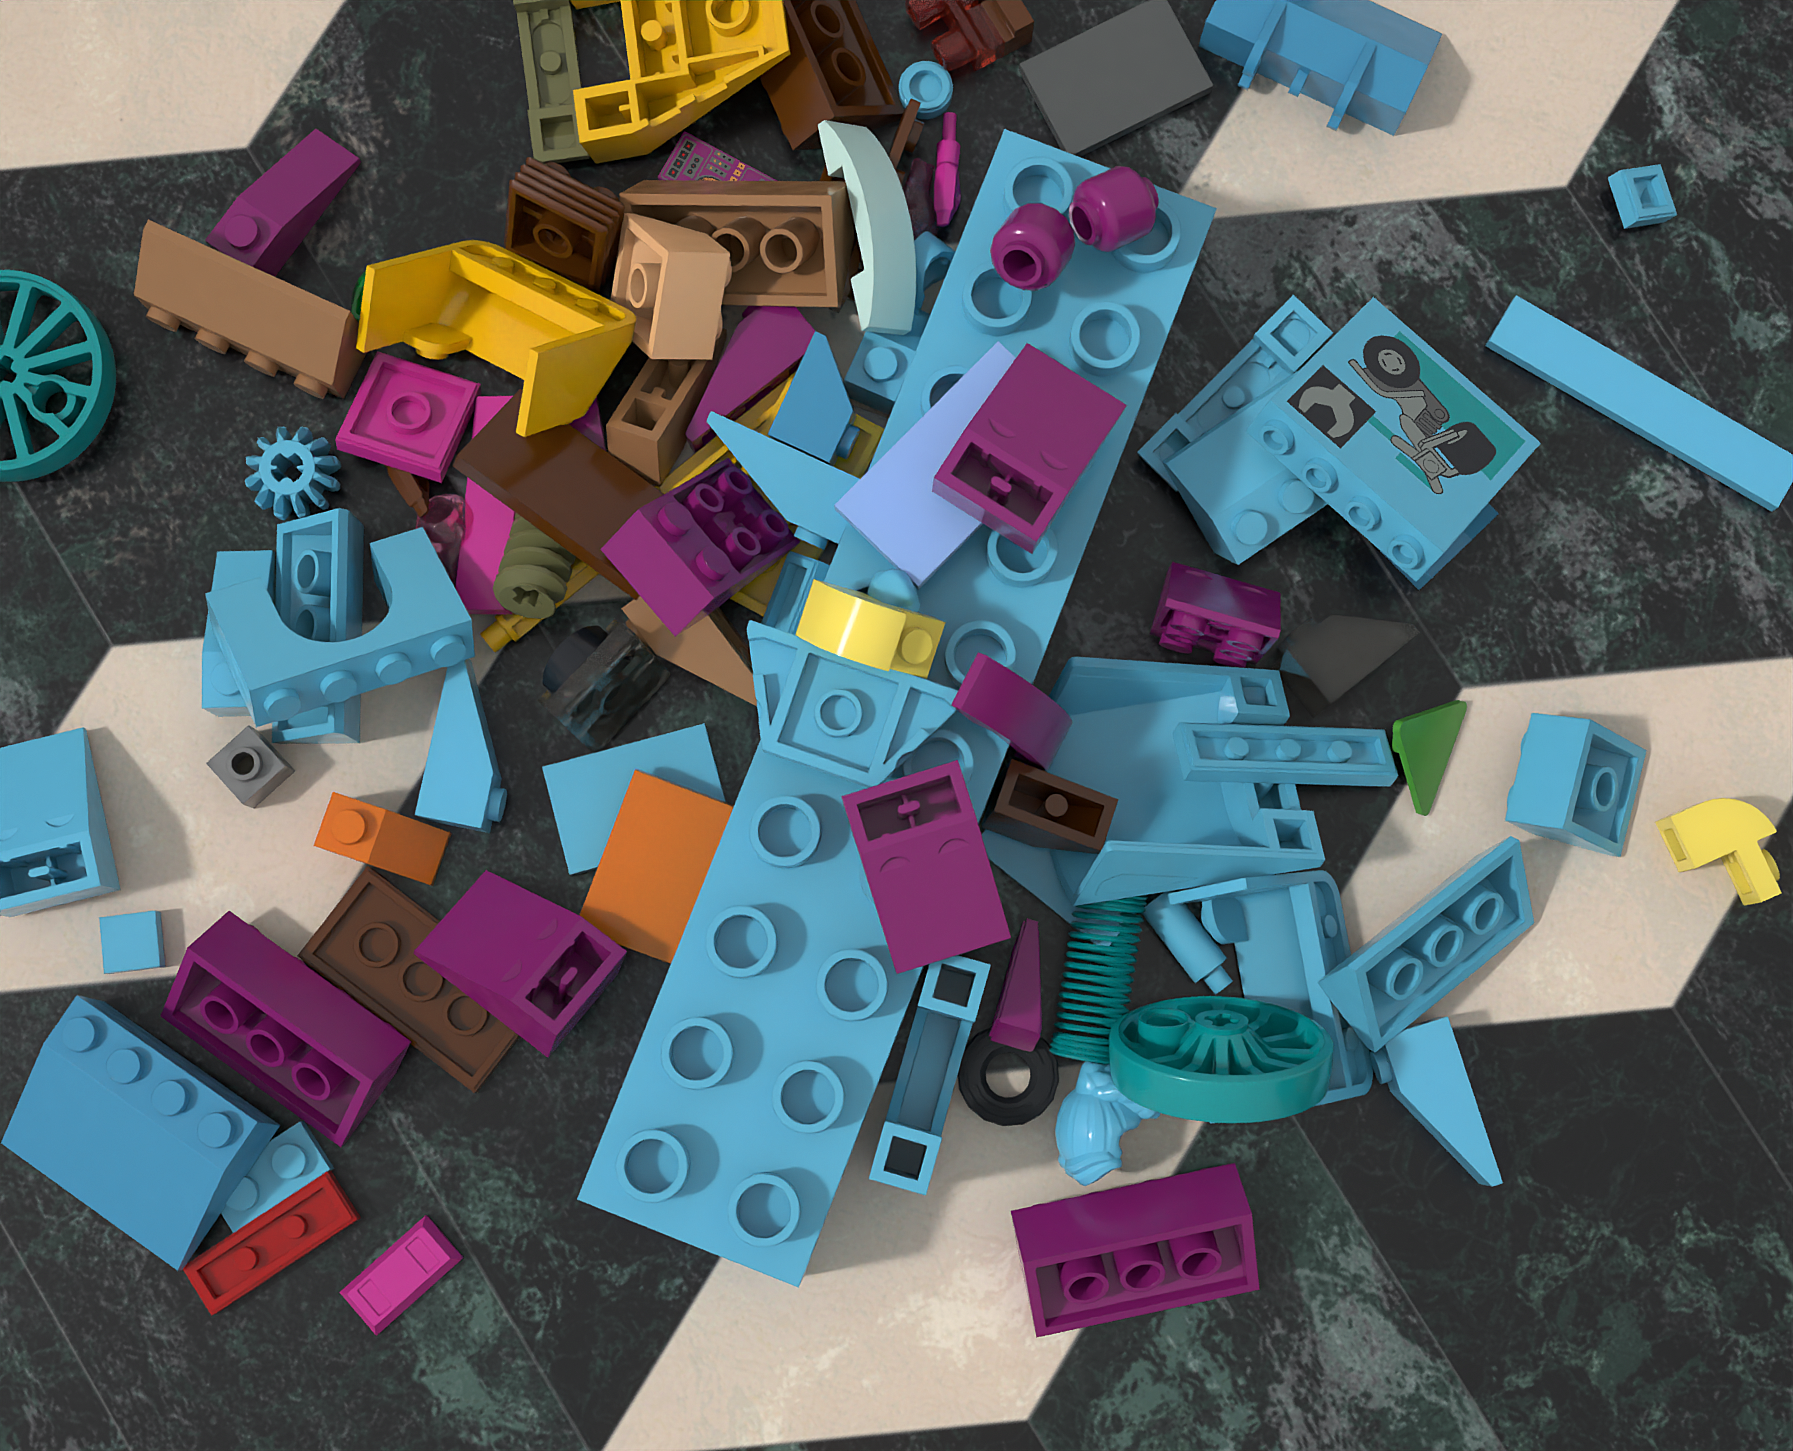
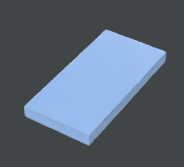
M999 341L834 505L835 510L896 569L903 570L909 575L913 585L918 590L983 525L982 522L932 492L934 476L959 437L1016 359Z

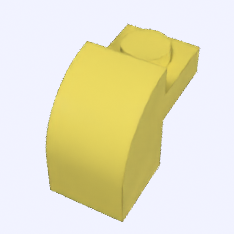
M813 579L795 635L841 657L881 670L889 671V669L927 679L946 622L932 616L883 603L859 591Z
M1712 799L1687 807L1655 821L1679 873L1696 869L1721 858L1744 906L1761 903L1782 893L1776 882L1780 878L1778 867L1770 853L1765 849L1761 850L1757 843L1758 840L1777 831L1771 821L1754 806L1736 799Z

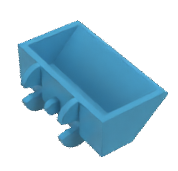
M1216 0L1205 22L1199 47L1244 67L1238 86L1245 90L1249 89L1258 73L1290 88L1288 93L1296 97L1301 93L1334 108L1326 126L1332 130L1337 131L1344 114H1347L1394 136L1428 68L1442 33L1369 0Z

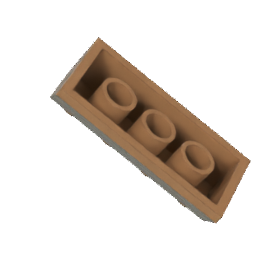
M643 180L619 193L620 202L623 203L625 208L624 213H635L706 233L730 252L732 274L729 284L724 288L722 305L839 307L842 304L855 238L854 219L846 182Z
M151 220L147 221L142 234L134 296L148 309L146 317L149 320L173 332H176L180 325L197 332L196 341L221 354H226L229 347L247 355L244 360L246 364L269 376L274 377L277 370L294 376L296 379L293 384L315 397L324 399L326 393L329 392L342 399L345 398L367 352L363 353L356 349L359 322L351 311Z

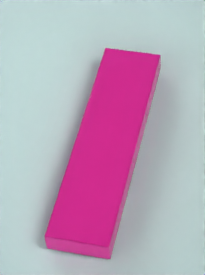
M476 396L472 439L513 396ZM467 477L455 589L468 614H512V612L502 607L495 598L493 585L496 575L499 573V565L504 556L507 540L510 538L509 533L513 521H515L516 512Z

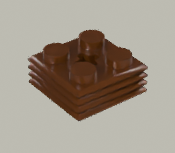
M527 157L526 164L521 165L520 172L515 173V179L509 181L504 245L508 251L599 294L601 286H605L606 279L610 278L611 271H615L625 208L618 197L609 189L604 187L592 188L572 178L564 167L555 162L543 163L535 158Z

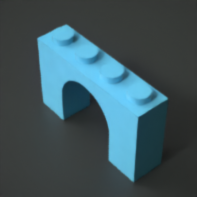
M423 527L370 543L374 581L389 612L384 620L373 630L354 639L340 642H320L304 638L290 630L281 620L261 576L205 593L212 631L256 728L275 721L287 720L297 714L331 703L342 702L352 696L386 685L398 684L405 679L442 667H450L460 661L475 657L472 619Z
M959 955L929 964L869 1175L870 1180L922 1195L927 1194L942 1141L941 1135L972 1025L976 1020L990 964Z

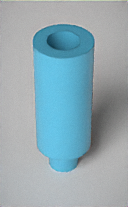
M1175 890L1162 893L1145 906L1146 911L1142 915L1193 982L1196 983L1203 978L1213 993L1217 994L1233 981L1220 965L1227 957L1185 903L1170 905L1168 893L1176 892Z

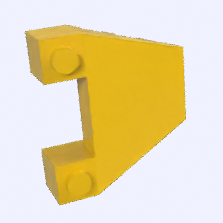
M570 0L576 10L621 1L630 80L573 90L579 143L596 164L646 155L664 144L791 54L783 0Z

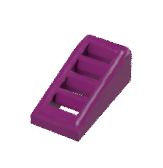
M1027 918L1026 922L1023 921L1014 942L989 1036L991 1041L1031 1052L1034 1050L1041 1035L1042 1011L1038 921Z

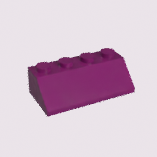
M231 911L226 912L187 947L161 1013V1017L340 1147L347 1142L392 1080L411 1043L410 1040L397 1032L392 1025L383 1022L354 1001L346 992L333 986L308 968L303 961L290 955L265 937L256 927L247 924Z
M1235 1163L1204 1168L1199 1171L1157 1180H1148L1143 1183L1101 1192H1092L1087 1195L1045 1204H1036L1031 1207L1011 1211L1036 1338L1260 1290L1252 1212Z

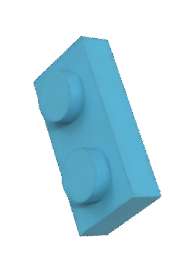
M305 1121L298 1122L269 1141L246 1177H243L226 1202V1206L221 1214L233 1233L325 1172L334 1169Z

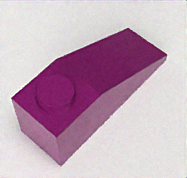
M318 129L313 130L236 198L205 239L206 243L212 249L275 277L360 165L361 160Z
M748 306L743 311V320L737 324L685 433L689 447L694 453L717 436L715 431L706 422L711 411L735 421L797 371L815 330L795 306Z

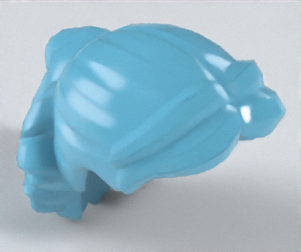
M1085 1061L1079 1071L1075 1089L1064 1098L1057 1115L1055 1134L1060 1153L1058 1162L1065 1169V1174L1074 1178L1080 1185L1087 1186L1094 1183L1110 1171L1122 1167V1160L1120 1158L1122 1150L1119 1142L1123 1133L1137 1128L1142 1119H1157L1161 1113L1145 1108L1119 1092L1112 1082L1110 1064Z

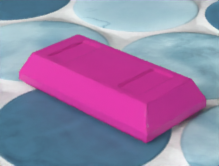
M425 1215L339 1293L377 1336L464 1257L428 1215Z

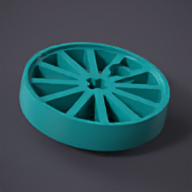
M0 270V292L18 291L6 335L3 333L0 321V428L3 421L7 418L17 454L16 459L0 461V482H17L38 478L62 468L78 457L93 442L111 410L116 388V364L110 340L103 326L93 312L76 296L43 277L16 270ZM45 295L61 302V305L28 336L37 300ZM73 322H80L87 336V341L45 353L46 349ZM92 360L93 363L90 386L69 382L62 376L52 374L57 369ZM8 373L16 376L12 383L4 381V377ZM57 392H65L67 394L65 408L57 414L46 413L48 399ZM27 408L35 419L59 435V439L36 453L34 452L26 421Z
M1196 996L1163 1000L1138 1007L1124 1014L1113 1024L1109 1033V1062L1111 1078L1115 1087L1131 1101L1169 1116L1214 1123L1270 1121L1289 1117L1310 1109L1325 1097L1329 1088L1334 1049L1329 1033L1311 1018L1271 1003L1222 996Z

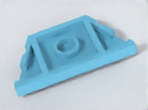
M749 620L747 635L759 716L762 750L765 753L870 788L884 783L957 711L951 704L958 690L892 669L885 671L841 657L821 649L796 635Z

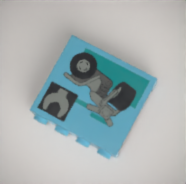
M1374 297L1269 400L1246 430L1265 450L1270 452L1304 482L1308 488L1313 490L1347 520L1351 526L1356 528L1416 582L1451 546L1541 444Z

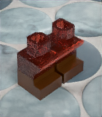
M905 0L906 11L919 30L940 18H943L948 26V32L931 41L934 57L943 66L945 71L956 69L969 62L973 69L977 71L1032 42L1034 20L1022 0Z

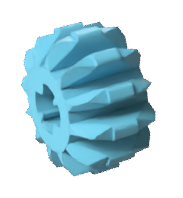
M278 427L276 432L277 442L274 444L264 437L258 438L257 444L264 451L262 457L256 455L246 457V464L257 471L245 479V484L251 491H259L255 503L263 510L273 506L274 515L281 520H286L293 509L299 518L310 516L309 504L313 502L322 510L328 509L329 503L321 494L324 490L338 491L341 485L335 478L329 476L341 468L338 458L328 455L331 444L324 437L313 440L312 432L306 427H300L294 437L291 436L285 427ZM292 465L302 473L299 479L294 482L284 474Z

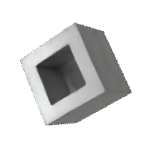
M249 725L206 763L243 805L253 809L295 772L261 732ZM248 755H251L254 759V767L248 774L241 775L238 772L237 765Z

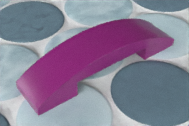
M979 652L951 704L970 721L993 731L1016 750L1014 756L1024 764L1048 772L1072 725L1070 716L1050 697L1002 664Z

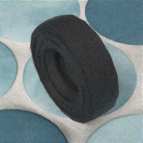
M990 1027L975 1035L964 1050L958 1071L959 1090L967 1106L983 1120L1001 1126L1023 1125L1040 1116L1054 1100L1059 1083L1057 1059L1050 1052L1048 1042L1041 1036L1034 1050L1029 1052L991 1041L989 1036ZM1011 1052L1019 1055L1026 1061L1030 1068V1080L1028 1086L1021 1094L1005 1098L997 1095L990 1089L986 1081V1070L988 1064L995 1056Z

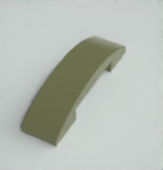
M513 0L517 12L529 110L527 111L533 157L543 163H562L590 159V155L579 143L573 90L583 87L571 1Z

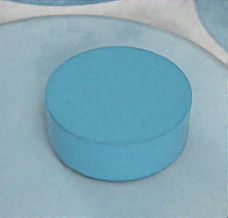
M932 61L916 62L910 65L901 75L899 99L904 110L910 99L921 102L916 118H936L943 114L951 103L953 94L952 79L948 71L940 64Z

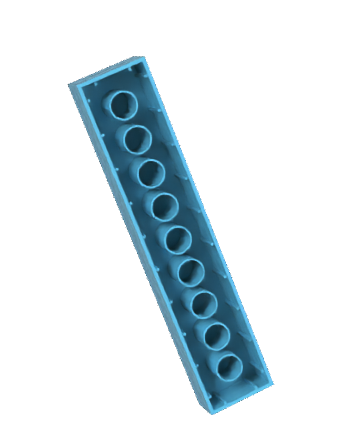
M1006 129L1003 131L868 471L998 341L1015 357L1018 356L1026 343L1030 344L1127 406L1033 554L983 524L919 590L915 587L921 605L918 613L946 622L926 680L958 691L978 652L1002 664L1032 685L1034 684L1217 209L1154 185L1158 194L1159 204L1156 209V220L1149 234L1112 252L1097 250L1092 245H1085L1074 233L1075 247L1072 257L1059 277L1050 286L1038 291L1021 290L1009 285L1002 279L992 264L990 248L993 237L1001 225L1016 208L1028 203H1043L1053 207L1065 216L1070 223L1069 206L1073 202L1076 187L1083 181L1110 168ZM847 522L824 582L867 594L874 574L879 571L896 568ZM957 710L884 783L958 760L979 825L1010 745L993 731L973 723ZM760 740L577 1200L799 1288L924 966L896 974L841 797L866 789L867 787L765 753L762 750Z

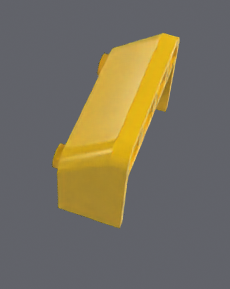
M466 240L367 265L356 349L365 353L404 342L416 348V352L420 356L429 359H445L449 354L462 350H467L524 380L516 433L527 437L558 425L570 424L573 420L581 418L587 413L631 344L637 318L629 309L499 245L485 241Z

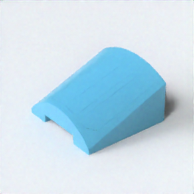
M1071 657L1067 661L1048 697L1066 711L1072 719V725L1048 773L1119 799L1104 846L1099 854L1050 849L1058 878L1072 906L1211 885L1246 877L1318 868L1323 864L1325 856L1314 811L1301 810L1295 784L1184 781L1172 733L1179 722L1284 726L1290 717L1279 670L1090 657Z

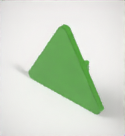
M1455 700L1398 719L1393 725L1392 751L1400 755L1417 814L1427 816L1431 810L1467 710L1465 701Z

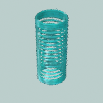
M1146 895L1075 906L1087 910L1102 909L1122 913H1118L1121 916L1074 911L1071 913L1073 917L1123 923H1119L1122 926L1120 927L1072 921L1070 925L1075 928L1120 933L1118 936H1107L1075 931L1069 932V936L1088 941H1091L1090 939L1109 941L1112 943L1111 946L1069 941L1067 943L1068 947L1110 956L1068 951L1065 953L1067 957L1113 967L1066 961L1063 963L1065 967L1111 977L1066 971L1062 975L1067 978L1114 988L1064 981L1060 985L1065 988L1113 998L1061 991L1059 993L1060 997L1111 1008L1058 1002L1057 1005L1061 1008L1084 1011L1113 1019L1082 1016L1065 1012L1055 1013L1058 1018L1112 1028L1113 1024L1122 1014L1129 1012V1009L1121 1004H1129L1131 1002L1130 998L1123 994H1130L1133 990L1124 984H1132L1134 982V979L1126 974H1133L1136 970L1133 966L1127 964H1135L1138 961L1135 956L1129 954L1139 952V949L1131 944L1139 943L1141 940L1138 936L1128 933L1142 932L1140 926L1130 923H1142L1144 919L1131 913H1143L1146 911L1144 907L1147 904L1145 902L1147 899ZM1063 1022L1054 1023L1056 1028L1086 1032L1109 1038L1111 1030ZM1062 1032L1052 1033L1053 1037L1051 1039L1053 1042L1050 1043L1052 1047L1049 1049L1052 1054L1076 1060L1110 1064L1109 1039L1083 1037Z

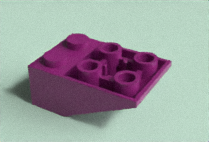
M1026 343L969 422L933 479L932 492L1033 554L1127 405Z
M727 458L639 508L601 548V551L676 637L735 595L794 549L800 541L797 537H794L785 519L774 511L752 486L749 477Z
M1172 562L1165 576L1149 635L1160 637L1159 645L1176 652L1192 653V649L1195 647L1215 653L1213 660L1228 667L1246 668L1247 663L1256 665L1279 638L1281 631V593Z
M958 760L841 796L896 974L1011 938L980 828Z
M487 870L414 950V955L546 1057L553 1053L618 975L627 953L625 949L583 917Z

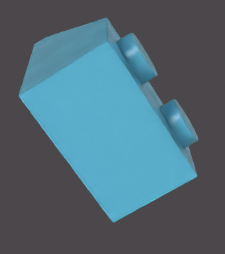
M1532 713L1527 732L1521 741V757L1514 785L1508 793V809L1505 821L1537 836L1609 856L1621 857L1647 750L1591 719Z

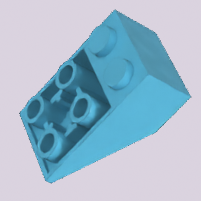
M82 727L1 747L0 916L14 917L121 890L86 728Z

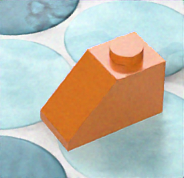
M333 792L313 846L433 886L451 833Z

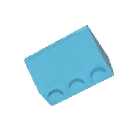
M1298 371L1162 461L1213 552L1237 565L1327 505L1321 497L1308 488L1304 482L1246 432L1269 400Z

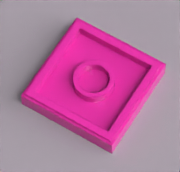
M377 351L335 439L337 450L442 483L475 410L476 396H481V384Z

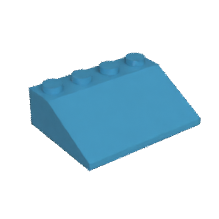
M77 995L43 1043L1 1144L177 1271H182L225 1208L228 1199L243 1177H246L280 1125L106 1002Z

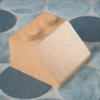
M624 213L611 301L629 309L636 315L637 319L632 341L651 359L712 360L715 340L720 337L723 321L720 311L724 288L729 284L732 274L730 252L706 233L635 213Z

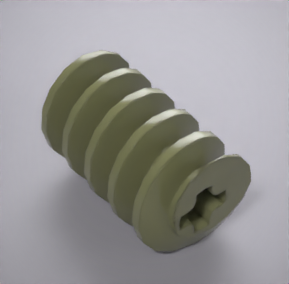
M516 513L515 521H513L509 533L510 538L507 540L504 556L499 565V573L496 575L493 585L495 598L502 607L523 617L536 619L553 617L556 611L555 603H558L565 597L567 591L565 583L570 579L572 573L571 565L574 564L576 556Z

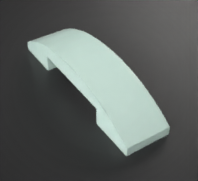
M824 120L818 124V130L828 176L845 178L864 270L851 278L861 330L905 335L911 331L914 316L916 256L910 214L900 180L885 149L867 127Z

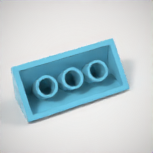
M337 508L277 524L275 608L283 623L290 630L310 640L340 642L362 636L364 525L349 510ZM361 694L352 696L342 702L331 703L297 714L287 720L272 722V743H360Z
M1510 836L1475 856L1317 982L1368 1049L1374 1053L1377 1052L1534 924L1520 841Z

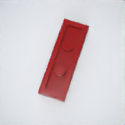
M327 1171L187 1263L183 1271L209 1313L213 1316L361 1219L332 1171Z

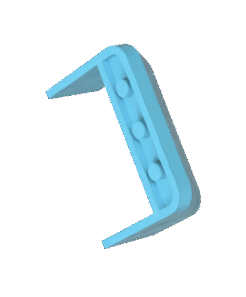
M1324 870L1246 877L1168 893L1170 905L1202 902L1201 919L1205 930L1220 944L1234 943L1244 999L1262 1001L1291 1009L1316 1021L1329 1033L1334 1046L1331 1078L1327 1094L1315 1106L1365 1095L1370 1090L1373 1080L1370 1051L1317 983L1351 956L1341 898L1332 876Z

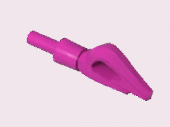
M953 112L944 113L942 140L936 144L937 169L934 180V211L937 213V226L941 227L949 225L961 202L958 170L961 146L956 141L957 115Z

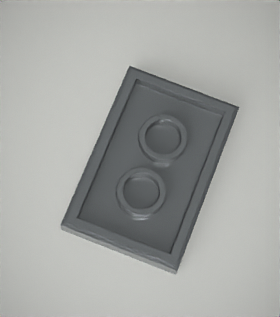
M1148 0L1019 64V72L1060 149L1078 157L1088 154L1211 93L1214 86L1167 0Z

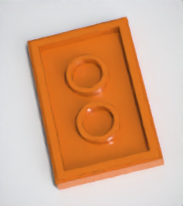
M636 768L579 916L586 919L617 944L671 964L734 805Z

